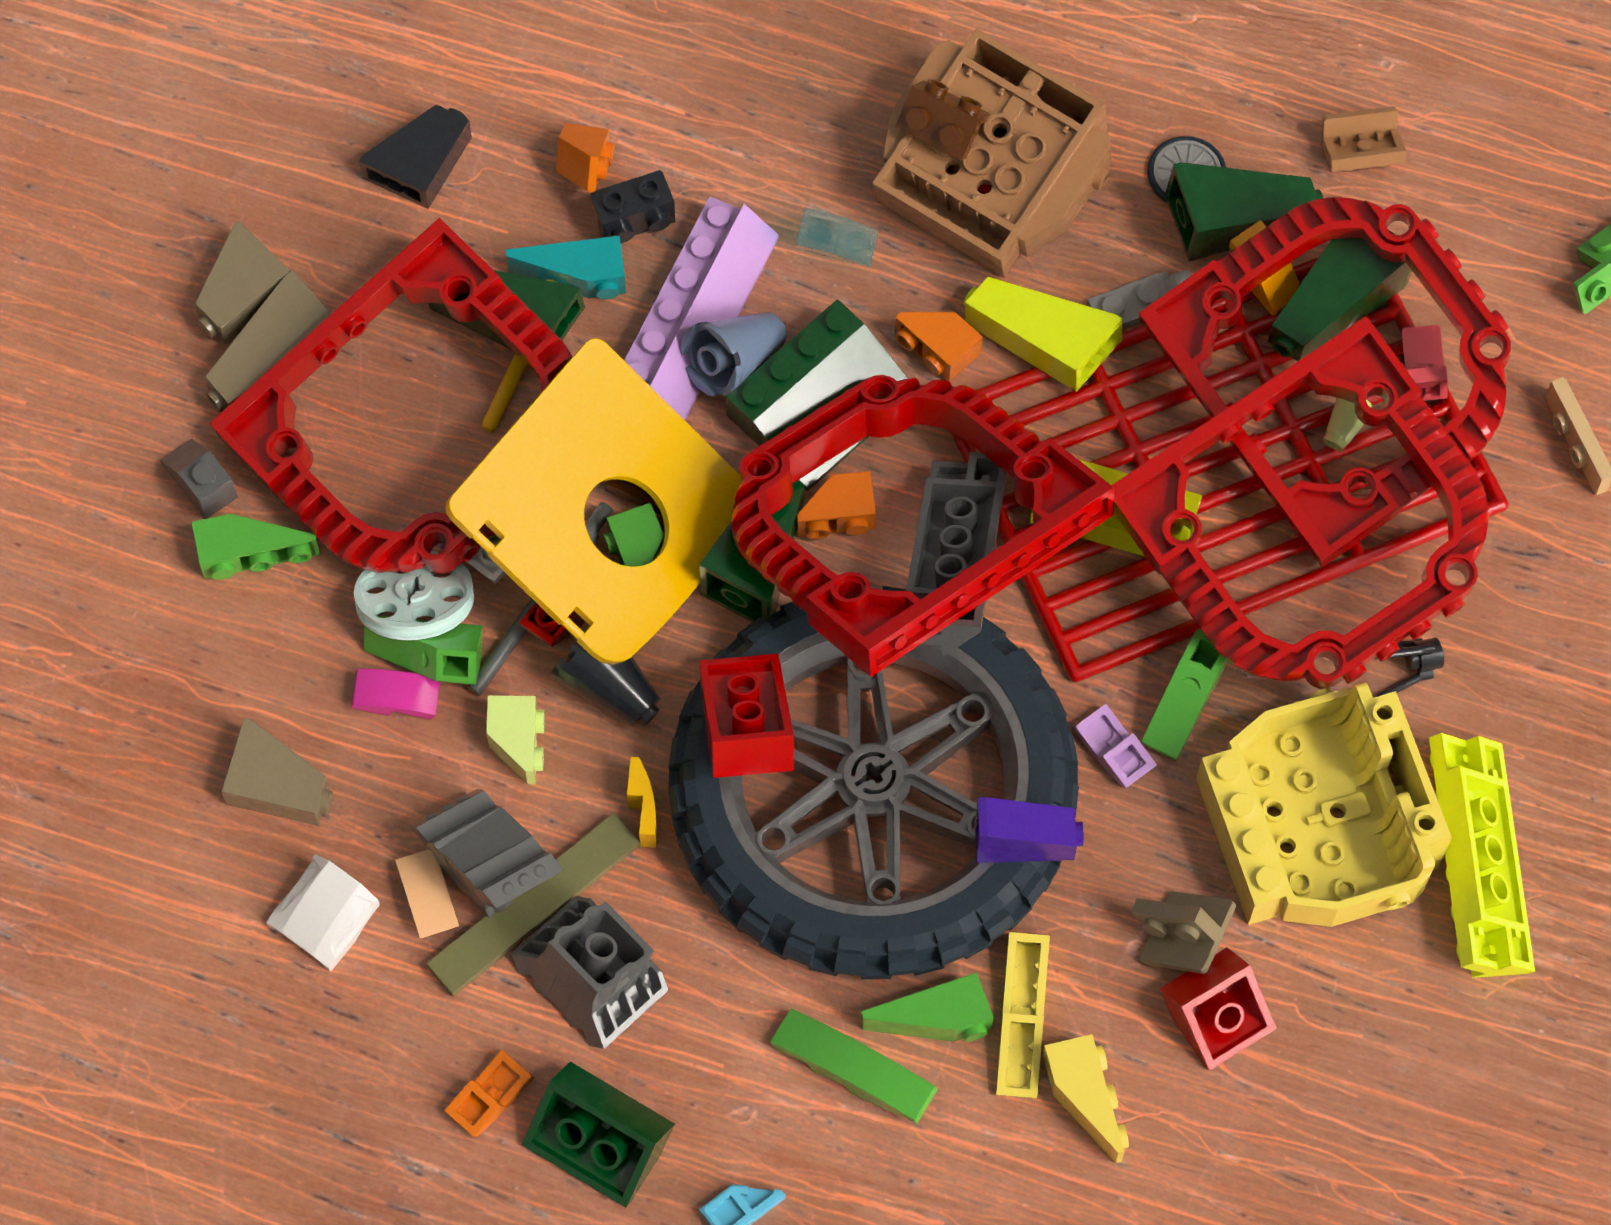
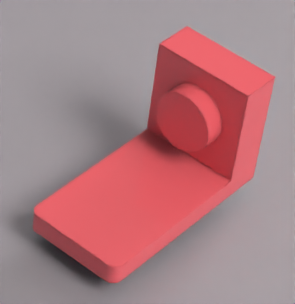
M1430 325L1403 328L1402 343L1405 369L1422 390L1421 397L1423 400L1447 398L1448 378L1447 368L1444 366L1440 326Z

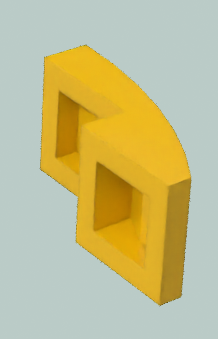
M631 757L627 789L628 808L642 809L639 830L640 847L656 848L657 823L652 787L640 758Z

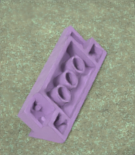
M710 196L624 360L685 421L701 390L696 387L685 369L690 363L687 353L681 355L680 347L684 333L689 327L700 322L738 317L779 238V235L745 204L740 209Z

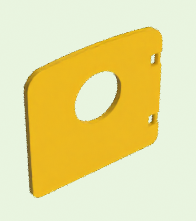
M595 338L590 339L581 346L448 498L445 510L450 520L469 538L472 537L488 553L487 556L559 625L562 624L577 639L576 642L592 657L602 663L613 665L631 658L672 617L700 584L699 565L731 521L735 495L741 484V475L607 343ZM611 479L629 481L644 489L658 505L664 520L665 538L660 553L651 563L638 567L617 564L605 557L591 541L585 526L584 508L589 493L600 482ZM483 524L489 527L501 539L495 546L479 531ZM573 610L590 625L585 632L568 617Z

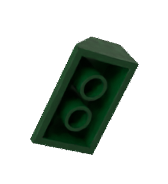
M570 1061L549 1081L521 1145L627 1208L661 1156L675 1123Z

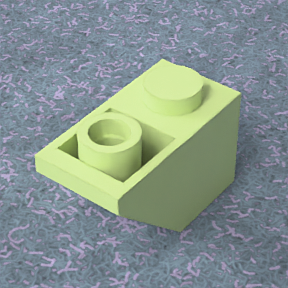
M488 696L486 733L489 747L528 785H536V771H543L544 748L537 747V733L545 732V710H538L536 696Z

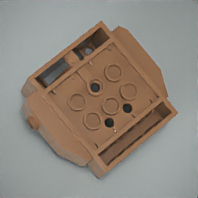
M976 28L963 48L947 40L934 47L926 61L918 68L914 79L890 113L883 155L885 165L872 184L878 203L1005 278L1020 254L1028 257L1065 234L1095 189L1100 191L1106 184L1111 174V171L1108 169L1112 156L1105 103ZM928 79L939 81L949 88V93L959 98L966 96L975 99L982 104L981 109L990 113L987 122L981 124L966 159L961 161L895 127L913 85ZM998 128H1003L1007 131L1006 135L1001 138L995 137L993 132ZM951 165H956L960 168L958 173L954 175L947 174L946 169ZM983 184H988L992 187L991 191L987 194L979 193L978 188Z

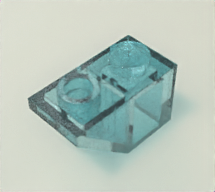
M805 207L796 241V249L870 268L879 230L839 215Z

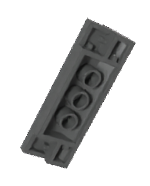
M970 452L968 463L932 461L930 476L926 477L906 591H911L919 599L924 598L954 578L961 570L971 567L995 549L1007 473L981 452ZM986 601L920 645L942 646V656H945L981 632Z

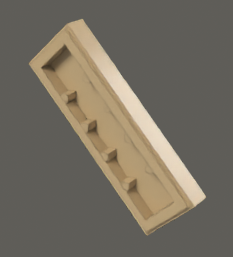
M1561 377L1551 381L1545 399L1553 413L1554 427L1559 435L1565 436L1570 446L1569 454L1576 468L1582 469L1594 495L1608 491L1611 484V466L1567 380Z

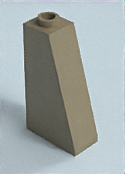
M293 270L283 277L205 376L209 388L206 396L218 412L225 410L331 315L330 311Z

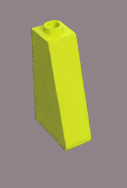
M987 277L979 287H973L964 300L965 321L971 327L1076 392L1122 341V318L1116 314L991 277Z

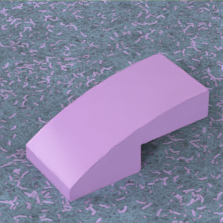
M1107 704L1072 728L1096 760L1124 789L1157 766L1135 734H1128Z

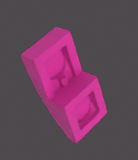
M357 669L355 672L351 708L389 716L392 712H398L431 720L436 715L440 681L410 672Z

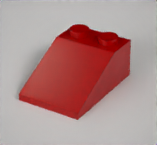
M779 654L700 660L699 674L713 778L794 771V733Z

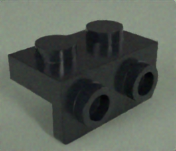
M661 170L591 193V200L598 215L601 238L620 236V243L631 240L635 235L647 231L658 232L667 228L671 223L676 222L675 202Z

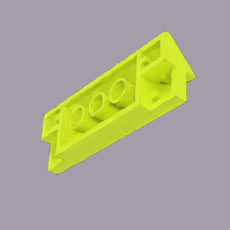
M1444 733L1429 737L1431 749L1430 763L1434 771L1435 795L1452 837L1445 852L1447 865L1445 873L1450 887L1451 915L1455 923L1457 937L1456 953L1460 960L1461 968L1471 970L1472 978L1535 972L1502 743L1481 736L1468 740Z

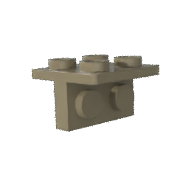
M1171 891L1168 894L1165 902L1137 898L1131 913L1143 924V930L1150 934L1140 960L1149 966L1201 974L1207 973L1234 913L1236 904L1231 899Z

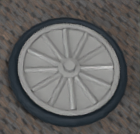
M1180 136L1163 142L1155 149L1149 159L1147 176L1155 194L1167 202L1165 192L1173 164L1182 162L1225 168L1226 165L1220 152L1209 142L1193 136Z

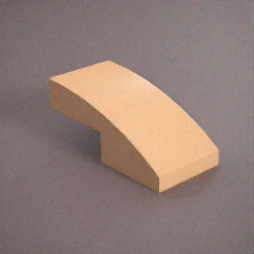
M428 849L396 859V865L420 939L458 927L459 924L440 865L431 851Z

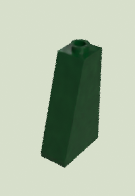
M494 270L500 276L502 282L561 340L564 339L585 308L581 290L574 285ZM469 293L459 295L455 301H463L469 296ZM428 303L431 310L512 350L480 319L477 318L467 323L458 322L451 317L444 304Z

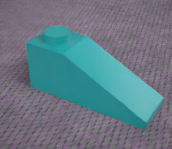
M620 236L505 249L508 273L574 285L580 288L582 296L587 298L612 299L619 294H626Z

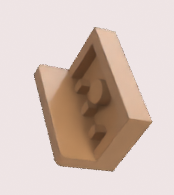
M1395 106L1329 114L1322 117L1321 146L1331 172H1349L1354 169L1377 166L1387 167L1392 164L1406 163V149L1397 129L1398 112Z

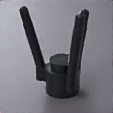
M1434 637L1424 640L1419 638L1397 643L1400 649L1389 658L1405 657L1409 670H1416L1417 673L1378 693L1377 697L1395 691L1399 693L1420 681L1433 679V670L1443 668L1444 653L1438 638Z

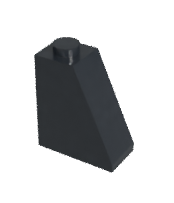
M438 105L433 106L362 155L359 160L362 179L429 209L472 138L469 119L462 112L454 108L447 110Z

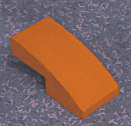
M501 1049L477 1079H471L444 1111L474 1138H477L513 1103L535 1077L510 1054Z

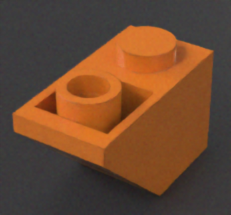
M565 123L558 139L556 172L584 190L595 192L600 179L606 180L608 166H611L613 162L615 144L608 142L609 129Z
M900 312L895 317V337L899 344L907 351H915L923 359L925 367L935 376L941 375L951 382L981 354L983 336L956 312Z
M871 471L831 475L797 514L798 537L807 536L810 539H822L832 533L846 532L848 535H861L868 532V530L875 529L876 509Z

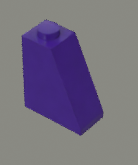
M978 797L974 824L976 863L1074 860L1077 846H1083L1084 844L1083 822H1075V808Z

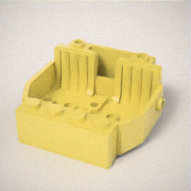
M1366 682L1354 685L1352 689L1344 688L1332 692V689L1328 688L1316 691L1309 696V699L1263 712L1229 742L1226 751L1201 758L1196 781L1248 925L1281 916L1282 921L1333 927L1383 911L1402 908L1413 903L1424 891L1432 871L1439 868L1452 839L1396 691L1373 698ZM1389 764L1392 768L1398 786L1393 785V782L1388 772ZM1276 807L1280 810L1281 814L1273 817L1268 814L1267 808ZM1338 808L1343 811L1344 817L1335 818L1331 815L1330 810ZM1289 843L1293 846L1294 851L1292 853H1285L1281 850L1280 845Z

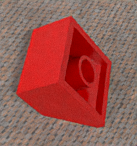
M1228 947L1215 954L1207 973L1201 974L1187 971L1160 988L1173 1021L1209 1071L1277 1029L1250 964Z

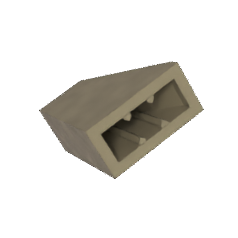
M237 222L232 227L195 302L199 315L197 320L199 327L208 337L217 336L225 345L242 331L283 277L290 272L240 222Z
M244 718L221 791L226 805L319 826L322 814L328 815L333 801V791L329 789L326 776L253 720Z

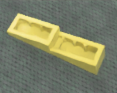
M1009 932L996 1095L1037 1099L1049 935Z

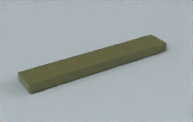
M615 813L611 814L556 859L564 871L514 898L510 906L505 910L494 913L490 918L486 915L426 963L427 968L454 997L552 918L575 896L583 893L640 846V841Z

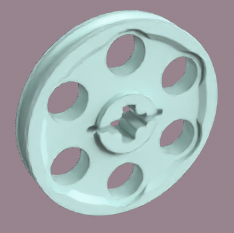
M431 551V554L440 553L436 551ZM462 563L449 573L451 574L444 578L434 577L433 575L436 573L429 570L427 566L405 574L396 573L395 571L376 573L364 570L358 577L354 587L357 615L368 629L387 638L421 640L438 636L459 625L470 613L474 603L471 574ZM375 587L385 589L384 591L377 594L367 592L369 589ZM449 596L461 597L460 600L455 602H447L443 600L444 598ZM386 611L395 613L388 618L377 617L378 614ZM421 616L433 617L428 622L415 621L416 618Z

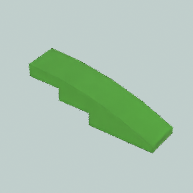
M792 1008L770 1041L776 1050L808 1064L813 1072L846 1086L851 1094L916 1124L938 1090L935 1085L893 1060Z

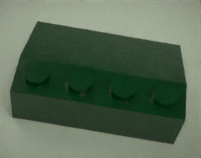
M837 299L746 378L739 387L726 396L727 416L759 446L783 432L787 427L804 419L817 408L842 395L847 389L853 388L871 376L887 375L896 381L908 378L867 326ZM866 436L802 477L800 480L804 484V489L808 492L869 436Z

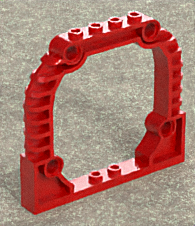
M1340 196L1304 203L1288 211L1218 262L1214 259L1139 312L1142 325L1209 416L1213 418L1233 405V403L1230 402L1226 405L1202 371L1211 365L1212 350L1219 329L1230 328L1240 320L1242 315L1241 298L1309 249L1332 239L1361 238L1365 240L1371 250L1381 259L1392 263L1406 262L1462 336L1459 345L1460 364L1467 377L1473 383L1465 406L1444 428L1468 461L1472 460L1487 446L1497 431L1503 417L1507 393L1504 368L1509 362L1511 353V341L1505 332L1509 327L1497 310L1490 312L1482 302L1485 295L1479 285L1473 279L1467 282L1460 273L1459 269L1462 268V265L1456 255L1449 248L1444 251L1435 240L1439 235L1427 218L1421 221L1411 208L1402 204H1394L1383 210L1380 206L1365 200L1343 198ZM1395 221H1402L1409 227L1407 232L1402 235H1394L1387 228ZM1220 298H1226L1233 302L1232 308L1225 313L1216 312L1212 309V305ZM1486 343H1495L1501 348L1502 352L1495 358H1488L1481 353L1480 348ZM1241 426L1242 432L1229 442L1322 568L1397 516L1399 510L1432 488L1408 453H1406L1375 474L1370 469L1355 467L1343 475L1340 484H1320L1300 480L1288 489L1263 456L1267 449L1255 433L1248 436ZM1356 482H1363L1370 487L1371 491L1364 498H1355L1349 493V488Z
M439 217L209 423L228 448L334 555L354 567L376 573L394 571L406 573L424 568L425 566L434 573H449L462 562L471 560L478 553L480 545L472 537L469 538L445 513L433 512L424 514L414 520L402 532L370 527L352 515L309 471L313 463V453L301 434L294 429L297 406L289 394L320 366L331 362L337 356L340 348L349 340L360 336L367 328L368 323L401 294L411 304H444L451 317L458 322L467 323L477 318L480 319L535 372L540 380L541 392L572 358L564 342ZM469 293V296L463 301H455L459 295ZM296 448L293 455L283 457V454L288 449ZM485 524L479 529L487 539L490 536L496 535ZM440 543L446 544L443 551L431 554L434 546Z
M1367 316L1112 484L1114 487V513L1158 575L1161 574L1216 651L1235 667L1256 677L1279 681H1296L1305 678L1311 686L1318 689L1331 688L1342 680L1350 684L1367 672V669L1364 667L1375 658L1383 662L1400 649L1397 643L1409 635L1415 640L1433 627L1430 623L1431 620L1440 614L1448 618L1464 607L1463 599L1471 592L1478 578V569L1475 561L1485 542L1489 520L1487 498L1483 485L1473 466L1421 397L1422 390ZM1308 382L1317 395L1332 396L1354 403L1357 418L1363 424L1368 426H1381L1385 424L1437 493L1448 517V541L1430 556L1422 574L1421 584L1347 634L1342 635L1334 631H1317L1306 636L1296 644H1289L1264 634L1242 613L1197 549L1202 533V524L1195 513L1185 509V490L1189 476V470L1185 463L1218 441H1221L1223 444L1230 442L1242 432L1240 428L1251 419L1255 422L1263 420L1275 410L1273 407L1275 403ZM1377 395L1385 401L1386 407L1381 410H1375L1367 404L1366 398ZM1183 525L1190 530L1192 536L1187 540L1180 541L1171 535L1170 530L1174 526ZM1446 571H1460L1465 577V584H1451L1446 578ZM1320 657L1328 658L1334 663L1335 671L1330 674L1320 673L1315 668L1314 661Z
M874 375L853 388L847 389L842 395L817 408L813 413L796 424L787 427L769 441L757 446L741 459L739 464L741 484L735 495L731 524L735 544L748 564L754 570H758L764 579L777 586L778 591L783 595L791 598L798 608L805 610L808 614V624L872 677L1114 515V487L1053 439L1048 438L1041 442L1039 436L1034 432L1027 431L1021 422L1009 417L1007 411L1000 406H995L992 400L984 394H976L971 387L966 385L953 387L949 381L939 379L932 380L925 385H920L917 378L896 381L887 375ZM914 424L944 428L965 439L1014 478L1016 501L1025 508L1033 509V526L1001 547L993 549L986 557L971 567L961 570L954 578L922 599H919L911 591H888L870 588L869 580L860 573L835 574L785 533L771 516L790 502L793 494L792 484L866 436L877 438L891 437L903 432Z

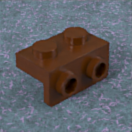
M928 79L913 85L895 127L961 161L966 159L981 124L987 122L990 113L981 109L982 104L975 99L966 96L959 98L949 93V88L939 81Z

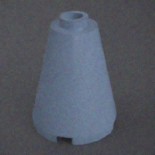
M771 312L697 323L689 327L682 337L681 355L687 353L690 363L689 366L685 367L686 372L696 387L705 394L713 397L718 394L726 396L739 387L746 378L784 345L786 341V328L783 321Z

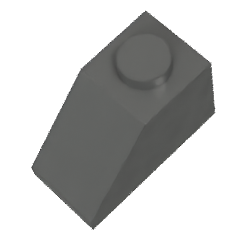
M190 439L160 460L163 467L205 519L238 498L232 478L212 453L193 439Z

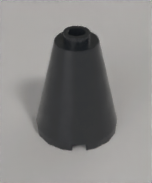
M576 642L570 648L572 651L567 656L569 661L566 662L561 658L551 671L550 676L555 681L632 727L638 723L645 727L660 711L656 706L660 697L633 656L618 664L602 663L592 657Z

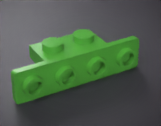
M1611 224L1576 248L1579 260L1593 268L1573 283L1578 309L1584 314H1587L1611 296Z

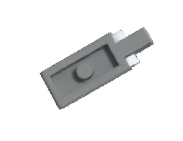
M1189 269L1172 274L1170 277L1167 272L1156 273L1088 299L1087 306L1118 315L1122 318V330L1140 324L1139 312L1189 278L1191 273Z

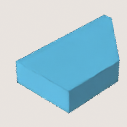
M732 1184L700 1208L699 1211L709 1225H752L786 1199V1195L782 1190L749 1188V1186Z

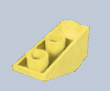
M1093 1034L1045 1045L1042 1057L1053 1096L1115 1163L1122 1162L1124 1148L1129 1147V1141L1124 1124H1117L1113 1109L1118 1108V1100L1113 1084L1106 1085L1102 1070H1107L1108 1066L1102 1045H1095Z

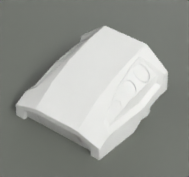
M315 854L300 880L273 911L266 923L268 927L286 936L331 972L355 943L362 929L380 904L378 899L360 882L331 861Z

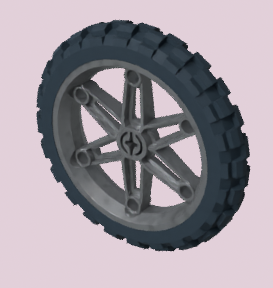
M882 586V590L906 591L905 588ZM793 601L780 606V611L772 614L769 618L759 617L737 633V638L725 650L718 651L713 659L779 654L786 692L810 676L847 664L848 738L791 719L794 739L843 757L837 771L831 770L794 749V769L818 782L819 785L770 823L763 826L758 832L755 831L746 808L742 786L743 775L713 778L700 680L694 690L689 692L681 710L674 738H672L669 760L668 790L673 826L679 847L682 849L689 865V870L702 892L709 896L718 907L719 913L739 932H745L759 942L761 948L783 960L789 958L807 965L809 970L837 976L839 973L861 976V979H891V976L914 973L917 976L944 969L946 964L963 957L968 959L991 946L992 942L1007 930H1012L1032 910V906L1038 898L1048 889L1060 868L1061 861L976 863L975 856L969 864L949 880L925 892L900 899V821L976 849L975 832L972 828L975 826L977 804L927 775L988 728L995 740L1002 762L1004 775L1003 799L1075 808L1076 817L1079 791L1078 759L1074 736L1071 735L1066 720L1067 714L1055 689L1050 688L1041 674L1042 669L1024 648H1018L1006 637L1004 630L983 617L981 632L945 656H942V646L919 645L893 662V664L904 665L928 673L945 682L964 697L959 702L895 735L892 732L882 670L872 677L867 673L857 671L854 668L856 664L808 624L807 612L798 608ZM871 690L880 743L860 745V691ZM967 711H975L982 718L976 722H970L963 718L962 715ZM948 726L952 728L955 732L913 765L908 766L900 752ZM871 776L874 780L881 778L878 784L874 780L866 782V777ZM910 787L962 815L960 822L951 821L904 803L909 794ZM838 792L841 800L847 806L846 808L798 834L794 832L791 828ZM886 815L887 870L876 871L867 816L877 817ZM854 824L866 901L844 898L819 890L793 875L780 863ZM778 838L784 845L780 849L770 850L763 843L767 839ZM879 888H887L894 896L889 900L880 901L873 896V892Z

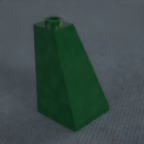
M1182 162L1173 164L1165 192L1189 262L1231 250L1229 248L1230 240L1260 220L1267 227L1295 207L1312 200L1323 199L1320 189L1315 190L1310 177Z
M1332 239L1272 324L1268 342L1272 344L1274 350L1280 355L1292 357L1299 361L1403 290L1409 282L1412 270L1406 262L1392 263L1381 259L1371 250L1364 239Z
M800 479L792 484L793 494L790 502L781 510L771 515L778 526L793 539H795L797 531V514L802 510L804 503V484L801 483ZM730 521L699 565L701 595L751 622H754L759 617L769 618L772 614L776 613L781 592L778 591L777 586L764 579L758 570H754L743 555L740 554L734 541Z

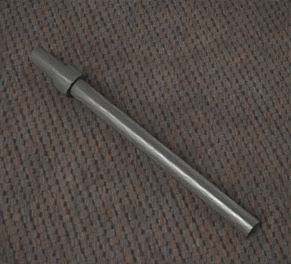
M604 502L598 505L585 523L593 544L599 539L597 533L607 521V517H610L613 513V509ZM532 598L479 670L476 685L469 684L467 686L473 694L481 696L527 632L519 623L535 604Z

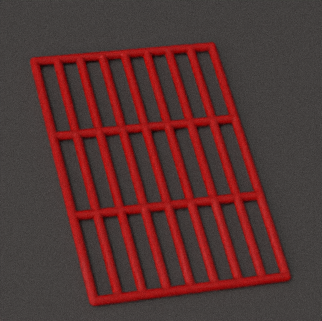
M1319 257L1293 267L1298 281L1303 280ZM1250 291L1241 298V301L1244 303L1256 298V296ZM1398 293L1385 302L1387 307L1366 315L1375 327L1395 320L1401 333L1403 328L1415 327ZM1220 298L1213 303L1212 309L1216 312L1223 310L1227 312L1232 308L1233 302L1226 298ZM1281 311L1274 316L1269 314L1248 323L1242 313L1240 320L1232 326L1233 329L1217 334L1212 353L1240 342L1249 361L1206 377L1214 390L1257 374L1263 385L1275 377L1271 368L1294 360L1292 357L1280 355L1275 350L1263 354L1255 336L1271 330L1272 324ZM1143 325L1122 333V341L1110 354L1152 337ZM1402 339L1388 344L1397 357L1404 355ZM1165 355L1109 377L1101 363L1091 375L1094 383L1081 387L1077 392H1068L1009 415V417L1017 419L1023 426L1101 397L1110 415L1051 439L1066 449L1117 429L1126 448L1090 461V463L1111 469L1132 461L1137 469L1149 461L1148 455L1170 447L1212 419L1207 415L1140 442L1131 423L1196 398L1190 388L1185 385L1129 408H1123L1116 390L1174 368ZM1034 367L977 389L975 393L978 395L984 394L991 400L1051 378V376ZM1308 382L1273 405L1282 425L1257 435L1266 448L1290 439L1299 458L1273 468L1282 481L1307 472L1312 483L1330 484L1321 465L1394 437V434L1383 424L1355 435L1343 451H1337L1329 446L1313 451L1304 433L1328 424L1334 405L1297 419L1288 400L1313 391ZM1449 389L1447 398L1437 399L1438 403L1428 406L1437 419L1445 416L1448 422L1460 411ZM1377 395L1366 398L1372 406L1384 402ZM951 432L964 461L968 463L970 452H977L976 448L965 439ZM1230 445L1185 463L1189 470L1188 479L1237 460L1240 456ZM1481 451L1469 462L1478 474L1484 491L1489 498V501H1487L1488 517L1504 512L1508 508V500ZM1400 457L1370 468V470L1375 474ZM1253 475L1202 496L1197 514L1263 489V487ZM1356 482L1349 488V493L1365 488L1368 485L1363 482ZM1431 488L1399 510V513L1439 497L1435 490ZM1015 492L1003 496L998 532L1004 544L1033 526V524L1017 530L1014 529L1006 511L1021 506L1015 499ZM1277 506L1200 536L1197 549L1200 553L1282 521L1285 517ZM1448 517L1367 550H1364L1361 543L1358 542L1347 550L1349 554L1347 558L1235 603L1242 613L1247 615L1448 534ZM1297 537L1213 572L1219 581L1224 584L1304 552L1308 548ZM1089 540L1056 553L1020 577L1066 674L1072 682H1080L1192 637L1197 628L1200 629L1192 619L1079 664L1071 644L1180 601L1174 591L1169 588L1063 631L1054 612L1055 610L1155 571L1147 558L1047 597L1038 577L1114 548Z

